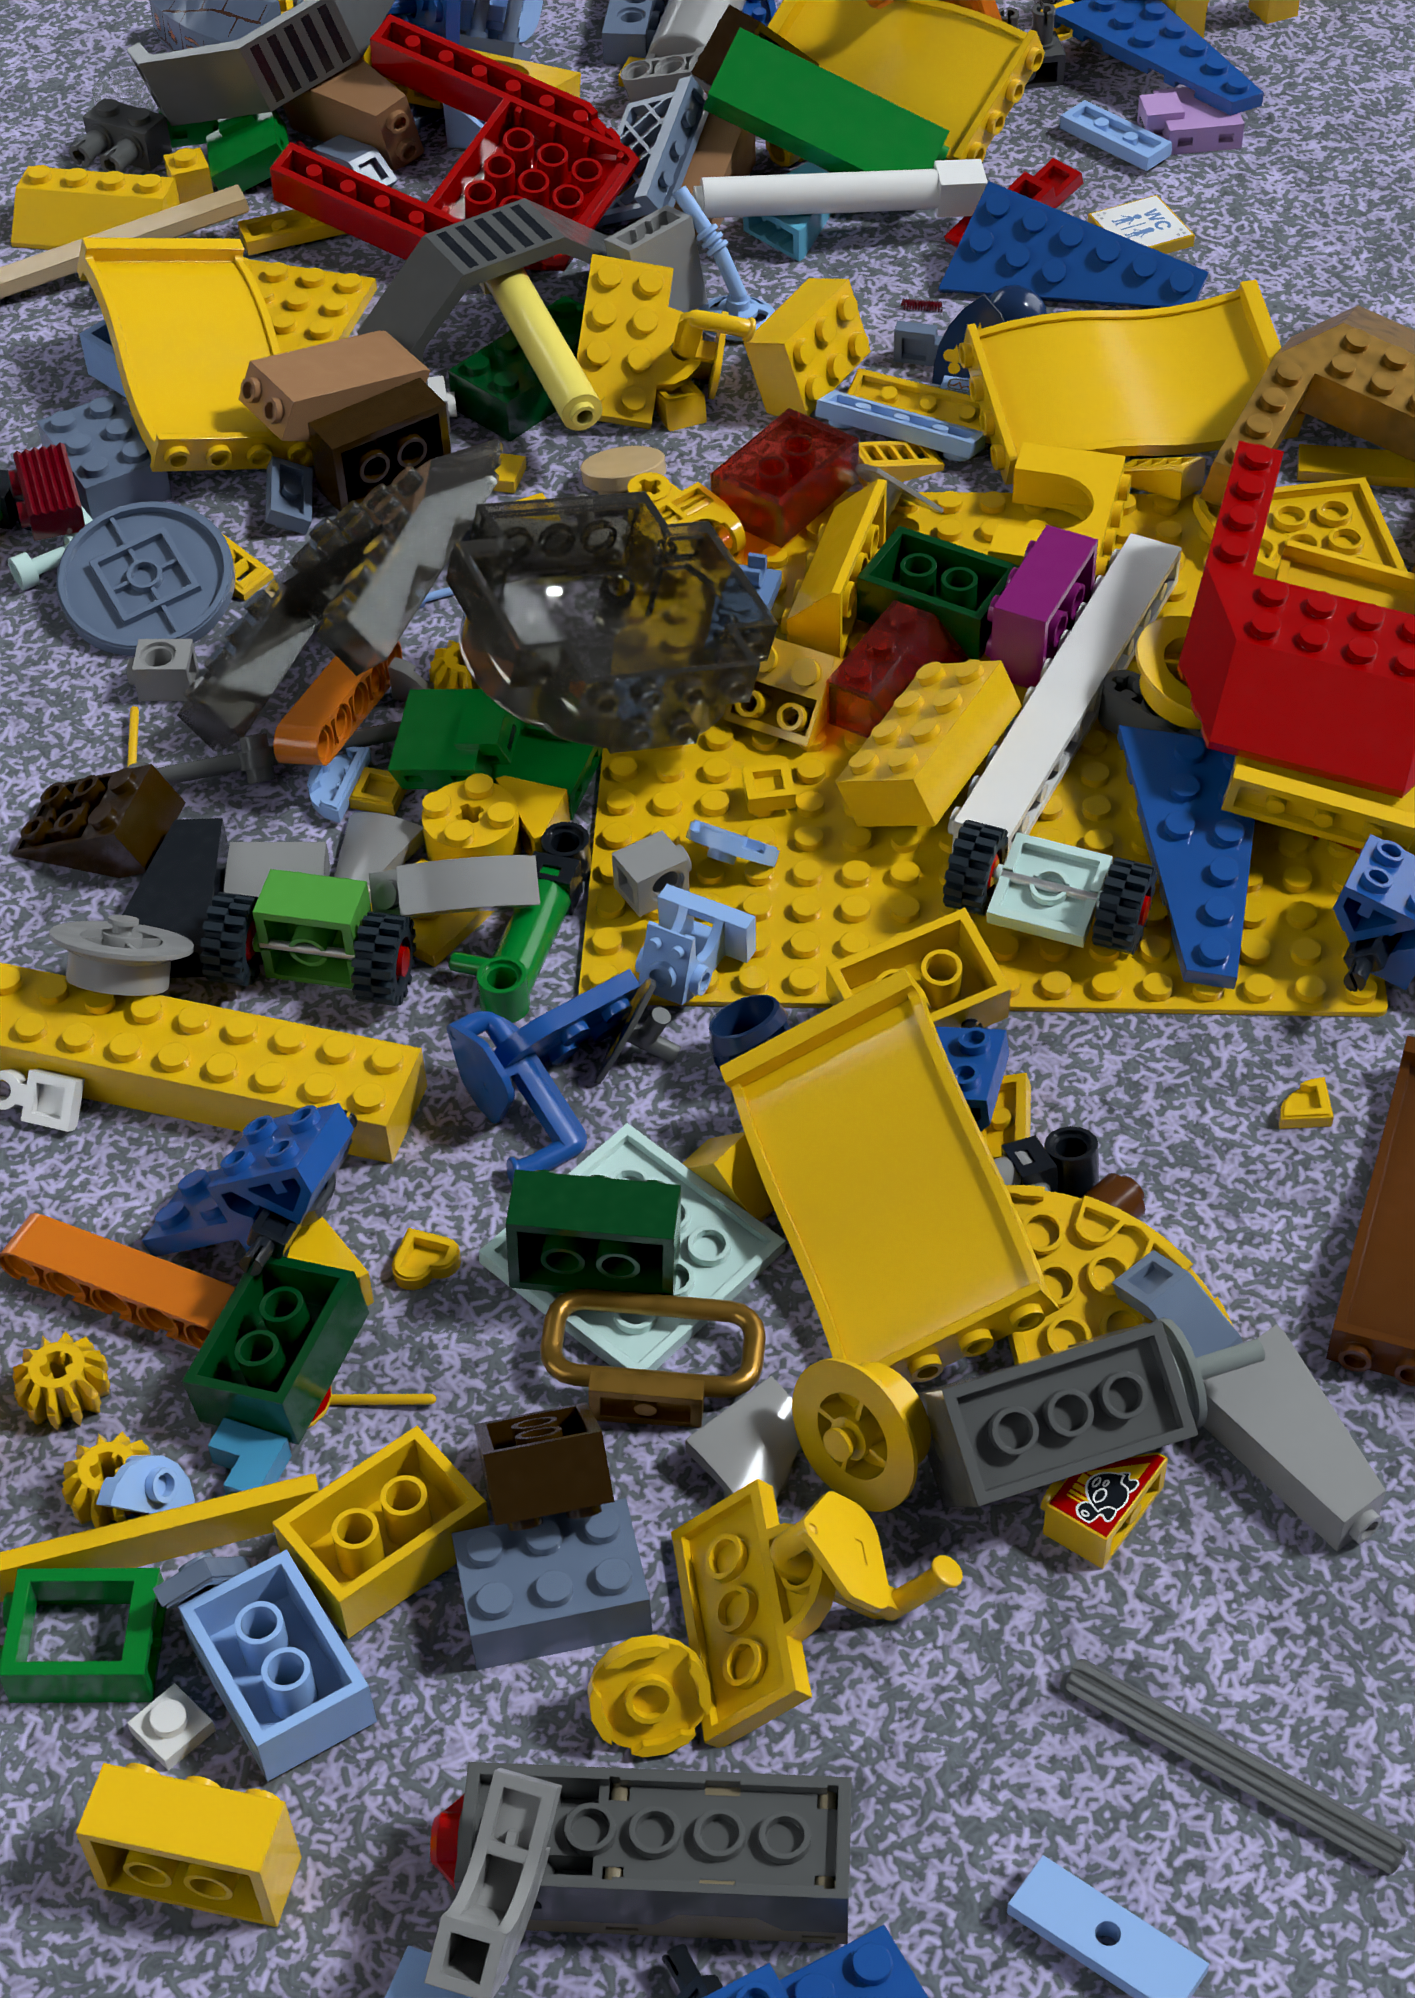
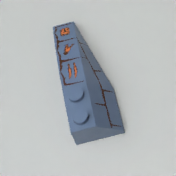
M149 0L154 32L160 41L171 51L235 41L281 15L278 0Z

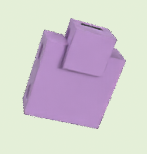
M1188 87L1153 90V94L1139 95L1138 126L1171 141V155L1242 148L1245 124L1240 113L1230 116L1194 98L1195 91Z

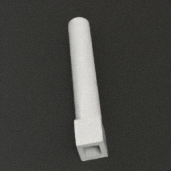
M981 159L937 160L934 162V169L701 177L700 186H693V197L707 218L935 209L937 217H962L973 215L988 182Z

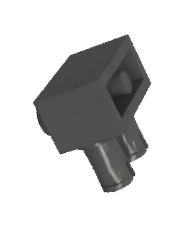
M1043 3V12H1040V4L1032 7L1031 30L1037 31L1045 54L1042 65L1036 72H1033L1025 85V89L1064 85L1066 54L1056 31H1054L1056 8L1052 4ZM1007 7L1006 16H1004L1003 8L998 9L1003 22L1018 28L1019 11L1017 9Z
M106 98L99 101L96 106L83 116L86 135L69 149L73 162L77 165L82 164L84 167L88 166L97 156H100V164L105 172H122L128 165L152 171L164 161L163 155L173 153L166 115Z

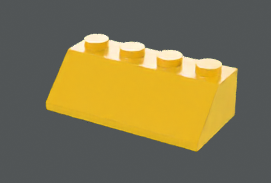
M46 165L28 166L15 190L11 245L12 247L51 250L82 239V237H88L180 205L175 178L160 177L156 174H123L119 171H86L82 168H49Z
M877 479L836 505L828 524L822 523L820 525L817 537V550L809 552L805 566L804 580H797L793 594L792 608H785L782 616L781 634L787 635V642L842 659L857 622V577L886 542L887 480Z

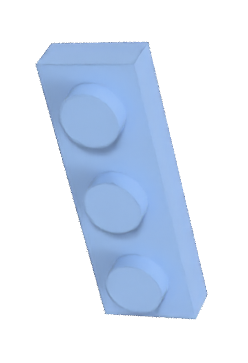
M1086 100L1060 115L1059 129L1145 171L1150 170L1171 156V141Z

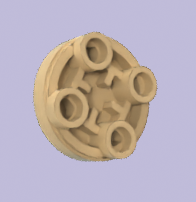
M624 446L604 450L588 457L580 466L583 484L591 490L598 491V497L601 501H616L623 498L624 492H627L628 482L638 474L652 472L664 476L667 471L664 453L656 448L647 446Z

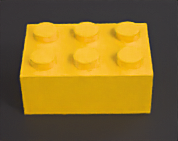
M808 278L755 331L753 338L749 342H743L766 413L774 416L808 417L816 409L817 400L832 392L871 352L869 340L858 311V303L854 297L849 279Z
M965 907L826 965V994L833 1006L905 968L924 990L931 1006L929 1012L936 1027L961 1028L964 1020L972 1018L978 1020L976 1026L981 1022L983 1028L1009 1017L1011 988Z
M418 1425L272 1522L280 1553L287 1549L320 1606L348 1639L457 1564L452 1533L490 1525L485 1499Z
M103 1763L75 1832L95 1882L100 1889L278 1927L301 1860L300 1850L286 1802L280 1800L273 1793L256 1788L248 1789L245 1793L220 1788L214 1781L201 1776H188L185 1780L160 1775L155 1769L139 1763H129L125 1767Z

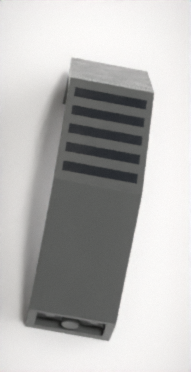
M305 0L235 41L160 54L148 53L142 44L138 42L126 50L162 115H166V120L171 126L268 113L361 59L370 45V38L384 21L395 0Z
M526 198L425 234L357 333L362 335L379 330L386 331L424 364L423 354L427 344L468 289L557 254H566L590 264L592 254L607 256L604 239L608 236Z

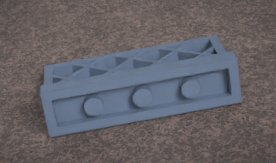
M692 75L680 78L674 92L627 104L616 133L620 136L621 143L627 147L636 139L638 140L630 147L637 156H640L645 150L647 152L639 158V166L622 190L634 179L636 182L619 197L615 198L596 227L646 216L665 205L674 207L676 200L672 194L682 186L709 112L703 110L707 94ZM645 114L637 123H635L637 116ZM656 121H658V123L654 125L646 134L640 137V135H642L650 126H652ZM634 199L638 202L630 204Z

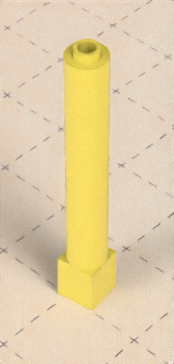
M522 267L480 283L479 285L485 295L492 294L564 425L575 431L585 430L593 426L601 417L602 403L525 269Z

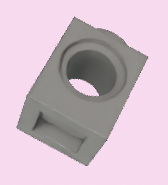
M138 639L135 657L129 658L127 662V678L130 685L136 686L139 701H193L199 674L193 639Z
M663 830L612 853L614 888L639 917L658 909L657 896L666 884L689 891V872L692 870L690 857L684 847L679 844L675 845Z

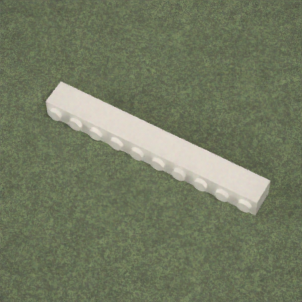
M1131 533L1121 549L1116 548L1113 551L1105 576L1099 575L1092 589L1091 599L1088 603L1082 602L1079 606L1074 626L1071 631L1066 629L1063 632L1054 659L1047 658L1038 685L1036 687L1030 686L1027 690L1022 711L1019 716H1014L1006 727L1003 742L1000 746L994 745L990 750L982 776L976 775L972 779L967 793V800L963 807L956 806L948 823V833L953 835V843L955 838H958V831L961 826L963 827L965 820L1006 829L1008 831V844L1005 848L1007 849V856L1003 862V865H1005L1016 833L1029 835L1098 718L1104 678L1110 672L1127 669L1135 655L1136 643L1141 632L1147 625L1156 620L1176 586L1181 547Z

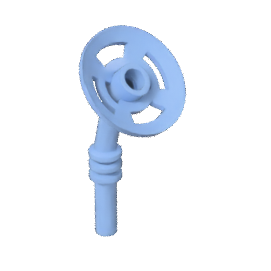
M686 185L672 195L683 212L692 216L694 228L698 233L696 239L698 241L703 240L701 245L703 249H709L706 254L708 257H714L730 293L729 295L709 299L708 303L699 307V310L715 313L727 311L729 315L746 319L750 317L756 318L758 313L767 316L762 322L756 324L757 330L775 312V309L765 301L747 295L726 247L728 244L727 239H721L723 233L721 231L716 232L717 224L710 223ZM720 302L717 307L710 308L715 303ZM706 331L711 335L716 336L715 332ZM726 334L727 340L743 341L741 337Z

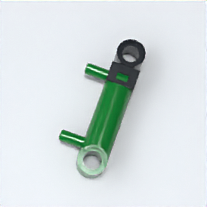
M574 822L556 823L545 830L541 838L542 852H533V855L536 856L540 905L514 910L492 958L456 951L450 955L448 966L451 971L477 977L481 1011L493 1012L511 1023L521 1020L529 1011L530 993L566 914L573 915L583 893L582 883L590 877L592 862L589 834L582 825Z

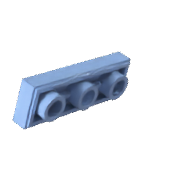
M1042 1855L1008 1903V1915L1133 1998H1191L1208 1972V1962L1044 1855ZM1109 1936L1116 1941V1944L1106 1946L1101 1944L1097 1938Z

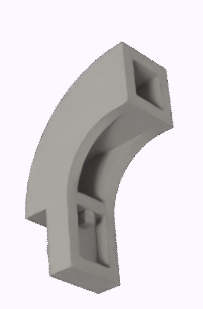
M535 855L447 859L396 866V869L369 873L372 912L408 916L413 919L461 912L504 911L540 905Z
M503 1768L494 1770L473 1854L456 1898L450 1908L441 1916L424 1983L472 1998H494L514 1961L539 1892L551 1849L547 1847L562 1785Z

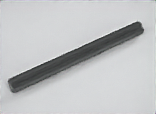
M1079 1659L1073 1665L1066 1679V1689L1070 1693L1386 1873L1393 1874L1400 1867L1408 1848V1843L1404 1838L1090 1661Z

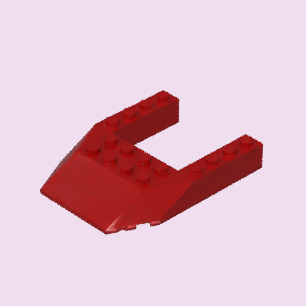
M389 14L370 38L372 68L383 77L486 122L427 203H424L292 142L287 145L270 167L273 199L407 260L425 234L523 198L594 230L639 166L640 159L630 147L621 143L620 136L612 127L607 128L598 118V111L590 102ZM557 254L523 268L527 270L565 271L574 257L566 254Z
M1239 440L1177 666L1181 681L1187 682L1192 695L1190 704L1195 717L1202 723L1201 733L1206 747L1403 798L1415 787V615L1333 595L1324 591L1285 583L1276 579L1253 575L1284 451Z

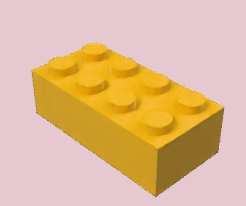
M973 659L962 663L945 664L931 662L922 666L916 672L914 679L905 691L896 698L892 708L882 721L873 728L869 738L860 750L851 757L849 764L835 781L858 827L936 826L1022 707L1001 660L979 661Z

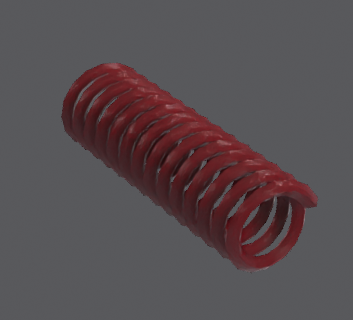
M903 298L901 306L904 305V310L905 308L908 310V307L911 310V306L912 310H914L915 306L916 311L918 305L919 311L921 305V311H925V309L928 311V308L931 311L932 307V312H934L935 307V312H937V306L938 312L943 311V309L940 311V307L942 308L941 301H916V299Z

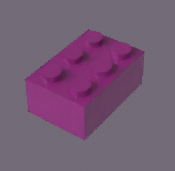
M1046 525L1037 541L1031 540L1029 542L1020 567H1013L1010 571L1006 588L1001 596L995 595L993 597L987 615V620L992 622V632L987 641L985 654L990 657V661H1002L1012 684L1028 689L1030 686L1036 687L1038 685L1047 658L1054 659L1063 632L1066 629L1071 631L1074 626L1079 606L1082 602L1088 603L1091 599L1095 581L1098 539Z

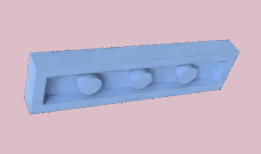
M835 390L819 398L816 404L815 416L828 419V423L833 427L843 429L856 427L943 452L945 458L953 461H967L985 447L986 436L982 434V431Z

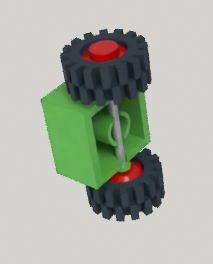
M270 869L259 897L219 892L218 896L213 897L212 906H209L207 909L208 921L203 923L202 929L205 930V936L201 938L200 947H204V951L200 955L201 963H204L202 968L203 975H206L208 981L249 986L255 982V977L258 978L260 964L264 965L267 978L352 989L357 1001L398 1006L403 1003V997L406 998L407 984H411L412 976L410 973L411 968H414L415 960H413V953L416 952V943H413L416 936V931L413 929L414 922L408 916L372 912L367 881Z

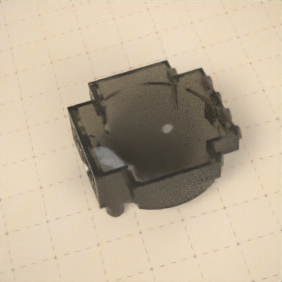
M646 491L485 503L476 505L469 541L453 542L446 582L463 610L459 631V646L463 661L479 687L500 707L523 722L539 727L562 739L607 748L610 754L695 744L700 734L710 729L724 715L726 704L750 701L761 665L759 662L768 660L778 622L709 521L667 524Z

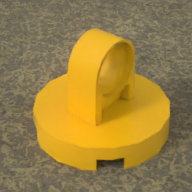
M656 1634L631 1637L610 1648L594 1666L587 1686L591 1721L601 1738L610 1745H612L613 1741L619 1746L630 1748L631 1754L639 1757L666 1755L688 1744L696 1736V1726L703 1720L705 1713L708 1716L712 1706L708 1674L698 1655L679 1640Z

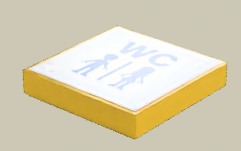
M1158 195L1088 214L1087 222L1164 254L1194 246V233Z

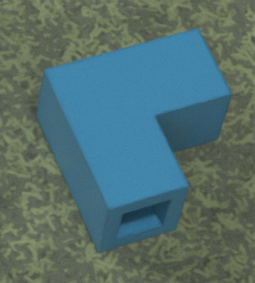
M223 1418L208 1444L212 1463L232 1469L223 1484L226 1495L276 1483L292 1456L288 1438L228 1418Z

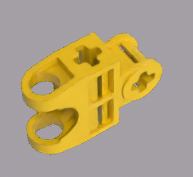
M652 472L638 474L628 482V496L632 500V508L628 515L629 523L631 524L632 550L658 571L679 582H686L697 576L700 572V564L695 551L709 549L721 554L725 552L729 555H734L745 548L746 536L739 518L722 499L701 483L697 482L681 491L665 476Z

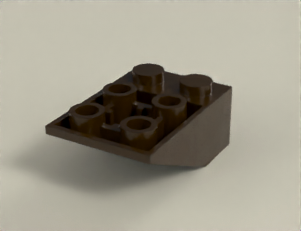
M152 764L134 768H123L116 772L97 776L89 775L83 779L64 783L56 782L42 793L40 797L41 803L32 819L22 828L21 838L12 855L18 858L115 878L145 874L171 825L179 817L186 802Z

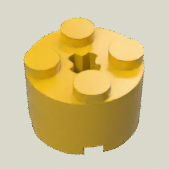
M483 773L472 774L466 780L448 784L437 791L427 794L423 798L422 826L428 861L520 855L522 840L517 802L507 789L493 783V779L489 775Z

